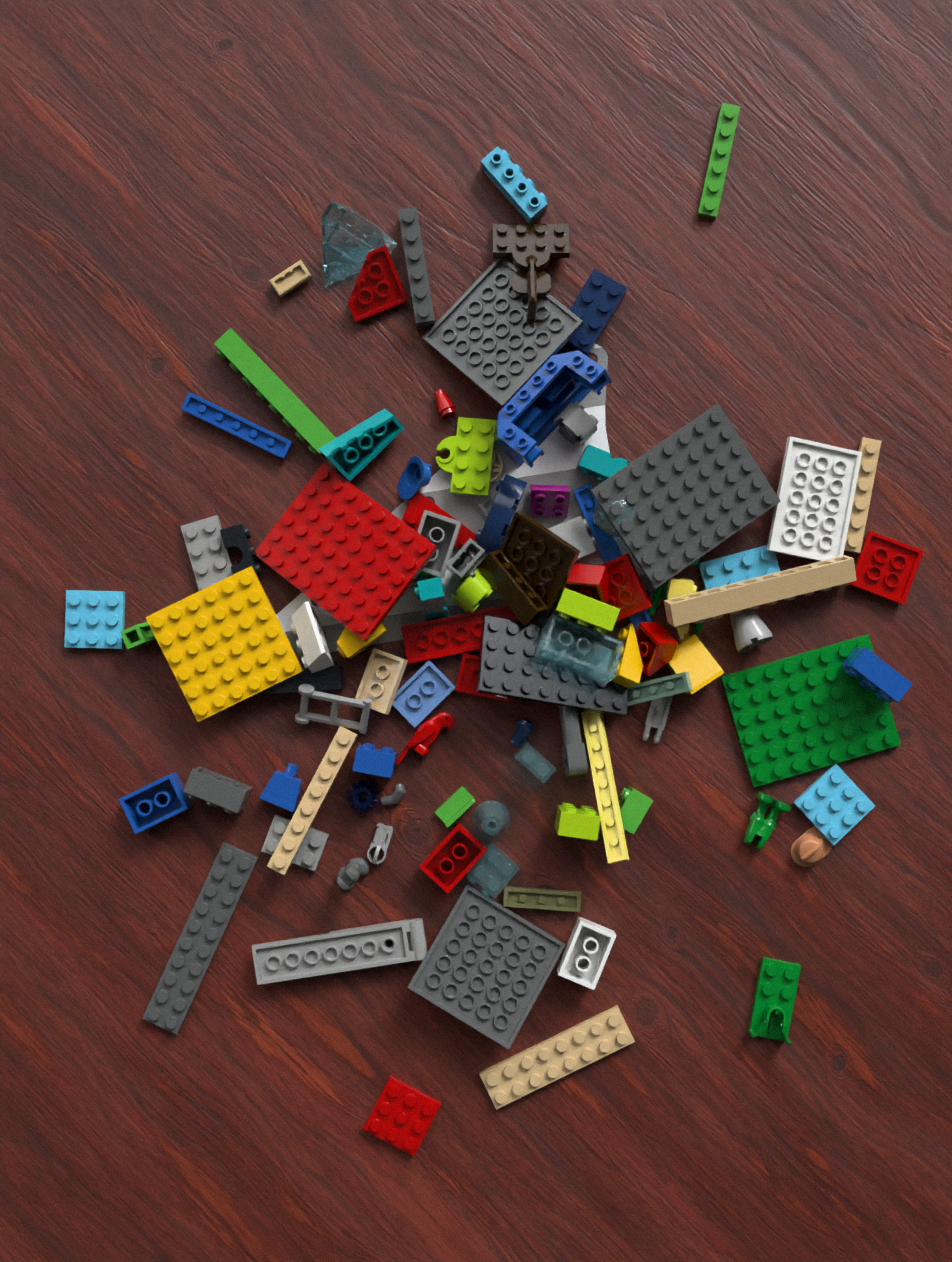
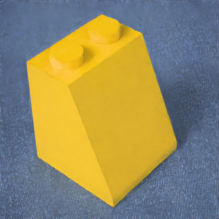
M381 622L368 641L365 642L345 626L337 641L339 645L337 650L343 657L352 659L385 635L388 630Z
M686 634L684 639H679L680 643L677 645L672 660L666 664L673 675L689 672L693 691L685 692L686 694L695 693L724 674V671L695 634Z

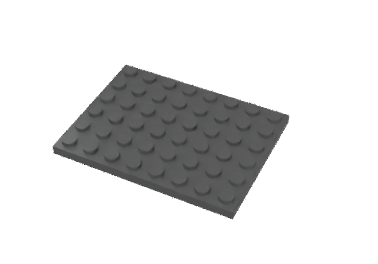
M715 404L590 490L654 589L780 502L777 494L719 404Z

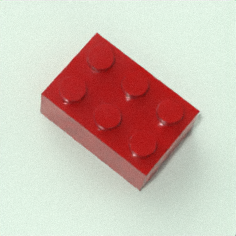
M458 822L420 863L419 868L448 894L485 854L487 847Z

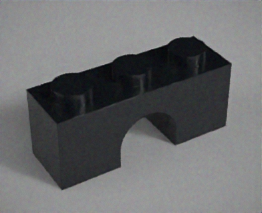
M241 523L221 529L220 533L225 549L239 548L243 553L242 561L238 565L231 567L232 574L234 575L252 566L258 579L261 580L260 575L263 573L260 564H256L255 557L257 554L254 545L251 546L249 539L252 536L249 527H245Z

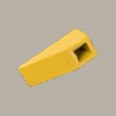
M629 624L619 631V642L614 651L615 659L610 668V680L629 689L640 683L643 669L633 624Z

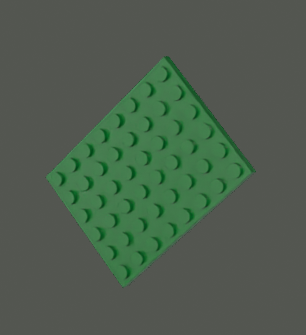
M868 634L720 677L752 787L901 745L889 703L878 700L874 696L875 692L871 689H864L859 685L860 681L857 678H851L844 673L845 669L841 667L854 648L866 647L874 653Z

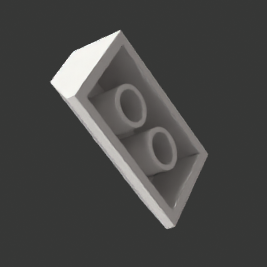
M309 601L304 602L291 616L293 620L291 628L293 633L298 635L299 640L296 643L299 650L303 651L304 657H302L304 667L309 668L312 673L333 666L334 663L318 615Z

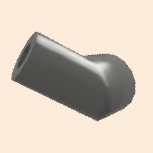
M401 783L394 786L395 790L391 795L381 797L382 806L400 803L406 793L404 785Z

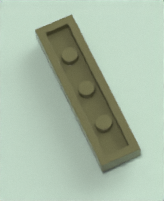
M504 886L503 907L580 912L581 891Z

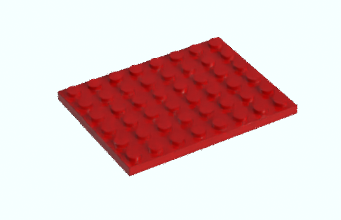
M323 463L256 549V554L264 563L358 637L367 642L437 551L438 547Z

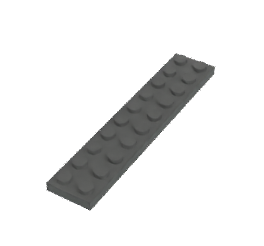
M223 842L142 1019L176 1035L179 1033L259 857Z

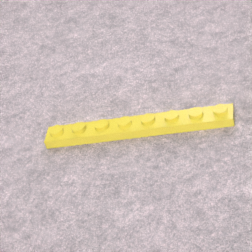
M584 711L581 712L608 864L628 861V850L603 715L598 712Z

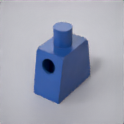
M288 763L285 772L277 770L260 795V799L294 812L297 809L303 783L302 779L295 777L299 766Z

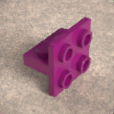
M530 484L529 516L567 518L570 498L569 486Z

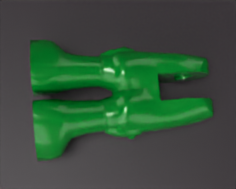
M758 791L756 797L758 800L757 809L750 816V822L743 842L749 845L755 834H757L759 837L755 843V849L761 850L775 830L776 820L781 813H789L792 807ZM772 804L768 816L764 819L767 808Z

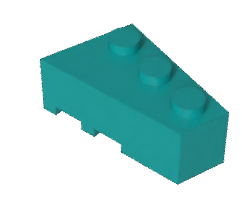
M441 577L417 581L418 586L414 587L416 598L421 600L426 621L448 617L449 613Z

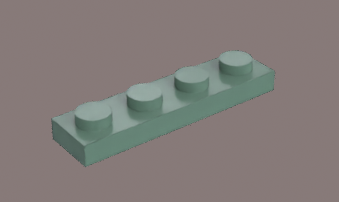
M689 672L642 682L630 689L628 688L627 706L693 691Z

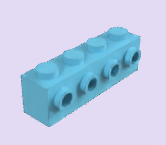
M497 146L480 161V168L529 224L547 210L548 200L543 193H538L533 181L525 178L522 174V169L519 165H514L511 162L510 156L505 150H501Z

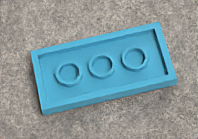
M767 545L698 564L705 590L780 572L776 553L768 551Z

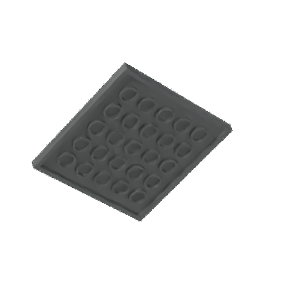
M497 258L422 338L503 408L546 361L573 337L584 323L549 293L537 295V320L534 323H529L526 320L528 295L517 294L512 289V276L519 269L507 259Z
M466 885L407 988L509 1050L566 944L471 886Z

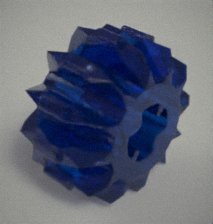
M362 780L358 781L359 787L353 783L351 786L355 791L348 790L347 792L353 795L348 797L347 801H354L350 807L354 808L357 805V812H360L363 807L364 812L367 813L368 806L371 809L375 808L372 802H379V799L374 796L380 793L379 791H372L376 788L375 784L371 788L368 787L370 784L369 780L366 781L365 786H363ZM359 792H362V794L364 792L367 793L366 801L359 799L361 796Z

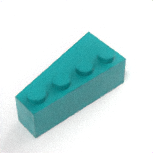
M383 409L318 450L350 482L405 428L393 414Z
M588 444L576 468L580 469L579 472L581 474L597 477V481L602 483L628 465L629 462L620 457L613 459L611 453Z

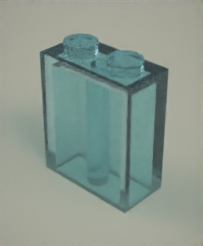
M526 740L513 754L514 758L542 783H545L557 770L547 758Z

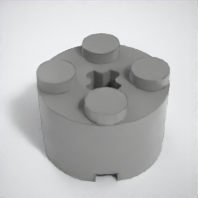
M576 401L574 404L570 403L554 419L553 423L554 425H559L558 432L573 445L578 443L577 447L580 448L597 431L596 425L598 420L593 415H588L584 411V407Z

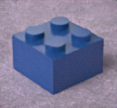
M364 743L356 749L352 771L391 778L394 774L398 752H394V748L383 746V748L378 749L375 748L374 744Z

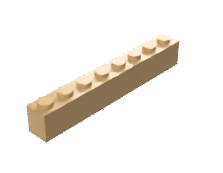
M342 726L339 727L267 867L283 875L287 874L358 737L357 734Z

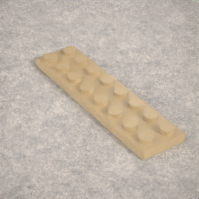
M618 1005L479 1072V1075L497 1110L635 1041Z

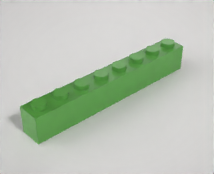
M230 328L214 343L218 348L216 352L223 360L227 357L231 362L229 366L236 373L240 371L244 375L243 381L249 387L253 385L257 389L255 393L262 400L266 398L271 403L268 407L275 414L279 412L283 416L281 420L289 428L293 426L297 430L294 434L302 442L306 440L310 444L308 448L315 456L319 453L323 457L324 455L318 449L336 437Z

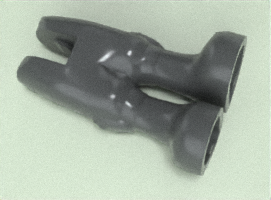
M359 857L348 860L347 865L341 867L338 871L337 884L343 890L353 888L359 876H365L369 872V863L364 858Z

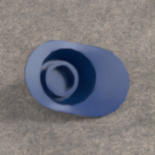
M413 456L409 459L398 481V494L404 500L412 498L417 490L427 486L431 479L432 466L422 462L418 456Z

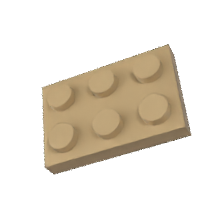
M373 648L355 699L364 700L369 698L371 699V709L389 715L408 660Z

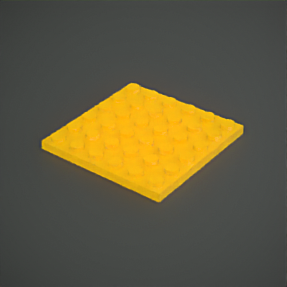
M252 566L145 617L198 722L304 671Z

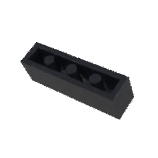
M333 662V666L312 673L309 668H303L304 671L265 689L264 693L298 692L301 684L312 685L314 691L344 689L342 666H337V662Z

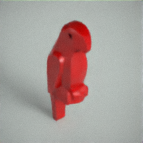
M443 711L421 724L404 748L396 764H400L412 746L415 751L426 756L429 753V746L437 739L441 729L448 727L450 730L453 727V717Z

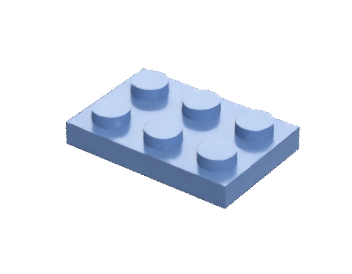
M428 660L397 691L392 705L415 728L456 687Z

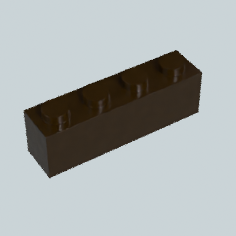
M501 549L490 552L478 565L477 569L524 626L536 622L548 609L547 605Z

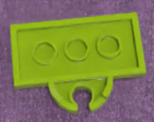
M458 417L456 436L445 438L437 446L436 450L439 452L444 450L450 451V456L447 459H442L439 456L435 458L441 470L452 475L451 494L489 497L496 420Z

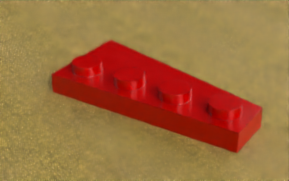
M419 491L410 499L402 521L415 531H418L424 510L456 520ZM462 524L454 547L461 549L470 538L476 542V534Z

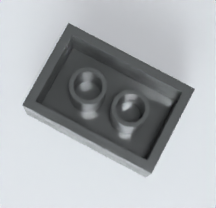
M200 766L192 769L183 791L188 793L187 796L192 799L198 800L201 798L206 800L207 805L213 807L218 805L223 807L225 812L235 814V812L239 813L245 809L253 787Z

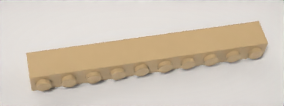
M844 555L664 600L667 622L675 628H682L687 623H702L707 618L717 619L727 613L738 614L743 609H757L763 604H776L778 600H793L798 595L808 596L814 594V591H828L834 586H848L850 582L857 581L854 558Z

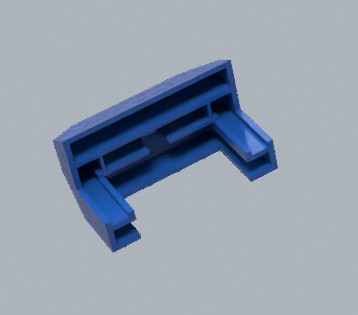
M579 350L552 355L497 414L495 425V441L519 467L526 463L532 468L533 462L540 455L543 456L545 454L539 446L558 426V424L554 425V419L570 403L574 404L576 401L580 403L590 391L599 396L603 387L607 383L610 384L612 382L606 369Z

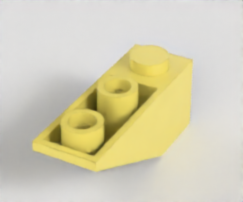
M672 577L668 581L667 600L696 593L697 586L694 585V581L691 579ZM689 623L685 627L677 628L680 639H684V634H688Z

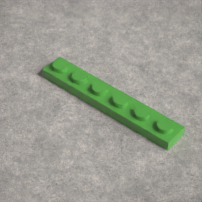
M722 103L720 106L697 216L711 219L717 218L740 106Z

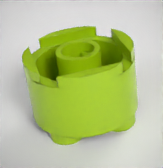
M476 568L473 570L475 573L473 576L469 574L455 588L456 594L451 593L449 596L465 612L470 611L473 613L479 607L480 599L482 597L486 599L493 591L490 583Z

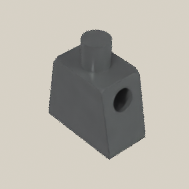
M470 538L446 565L447 570L463 582L479 564L485 550Z

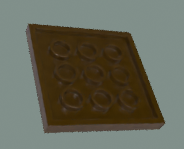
M519 510L513 516L500 549L547 605L548 609L542 614L547 618L551 616L580 550Z

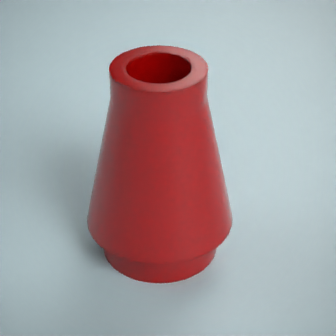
M444 389L434 392L438 416H441L442 419L454 416L456 414V407L446 395Z

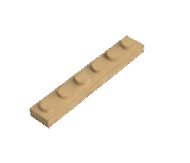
M865 437L860 439L858 452H862L844 551L861 553L882 442L880 440Z

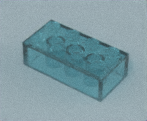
M552 614L544 623L535 656L606 684L615 678L624 642Z

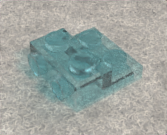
M491 842L487 846L485 854L467 872V879L474 885L478 883L483 887L481 891L488 898L490 896L496 898L506 887L510 879L519 871L520 867Z

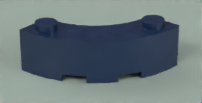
M508 474L505 475L503 481H498L495 489L498 493L482 531L478 530L475 537L477 544L485 550L484 553L489 554L500 549L513 515L523 496L527 482Z

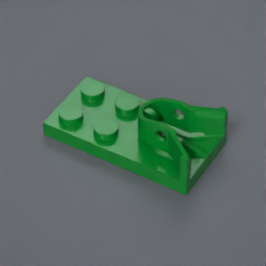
M761 957L748 1033L752 1038L760 1036L781 1040L791 1045L788 1034L800 975V964Z

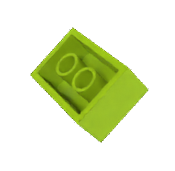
M564 588L554 613L558 614L557 618L565 621L569 619L575 620L576 625L583 628L593 627L594 632L604 635L612 632L620 609Z
M563 802L562 805H557L554 828L557 835L597 841L601 817L591 806L581 805V808H576L574 804Z

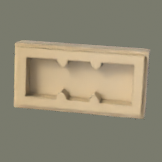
M299 260L269 281L279 297L282 298L312 278L303 262Z

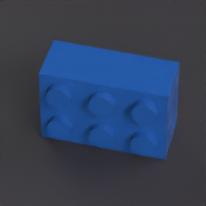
M866 647L854 648L841 665L845 669L844 673L851 678H857L860 681L859 685L866 690L871 689L876 693L874 696L882 702L898 703L912 686L909 680Z
M177 772L171 773L118 799L135 834L193 806L187 793L183 791L184 787Z

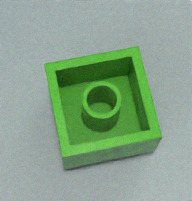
M628 785L619 794V798H621L619 807L623 829L634 835L653 800Z

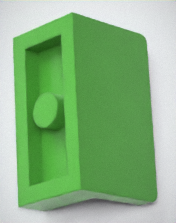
M462 785L434 813L448 828L475 803L476 799Z

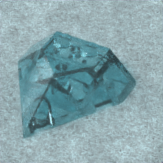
M333 200L330 201L321 216L325 287L332 285V283L338 280H343L359 273L368 252L386 245L391 255L398 244L379 226L348 206Z

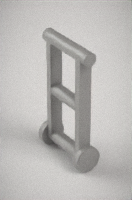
M301 684L299 686L298 692L302 696L300 711L295 714V721L297 723L307 724L312 720L357 729L362 734L366 733L371 699L359 700L314 691V687L310 684ZM309 698L332 702L330 716L307 712ZM339 704L362 708L360 722L338 718Z

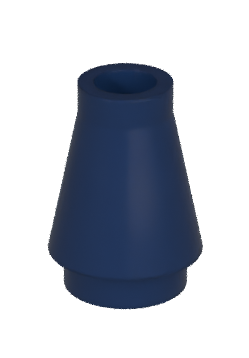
M522 717L517 722L510 742L520 747L534 732L535 724Z

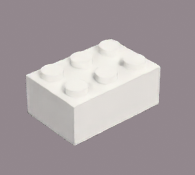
M578 916L558 965V975L594 990L615 941V932Z

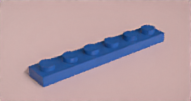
M191 392L188 393L181 407V410L284 460L293 444L292 441Z

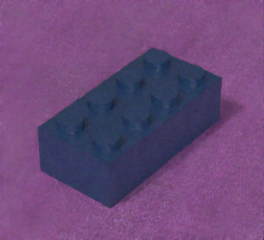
M593 269L570 308V311L579 317L584 325L564 346L572 351L579 350L589 357L625 297L627 287L600 271Z

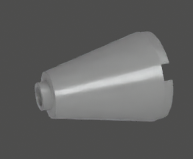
M743 609L738 614L729 613L738 653L752 650L754 646H761L773 639L772 632L754 609Z

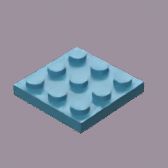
M66 590L64 647L124 649V640L120 631H123L125 627L126 592Z
M837 764L830 766L793 802L832 845L841 840L875 807L870 799Z

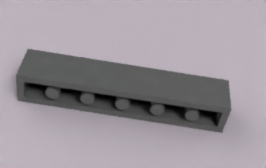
M417 207L398 210L416 326L417 329L432 327L435 324Z

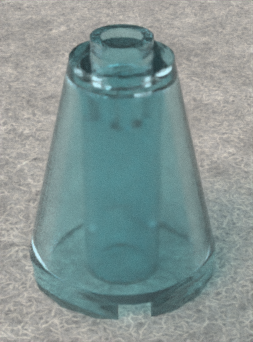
M494 800L485 801L474 810L472 824L480 836L487 839H495L502 836L508 830L510 814L507 808L500 802ZM493 821L495 824L489 825L488 823Z

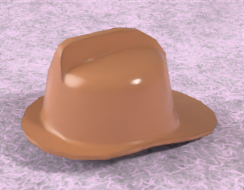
M812 827L792 844L790 850L791 857L798 865L809 867L825 857L833 845L816 827Z

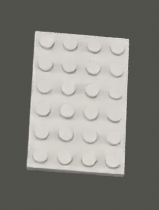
M791 436L787 437L777 491L780 502L774 507L767 545L768 551L816 561L843 556L862 452Z

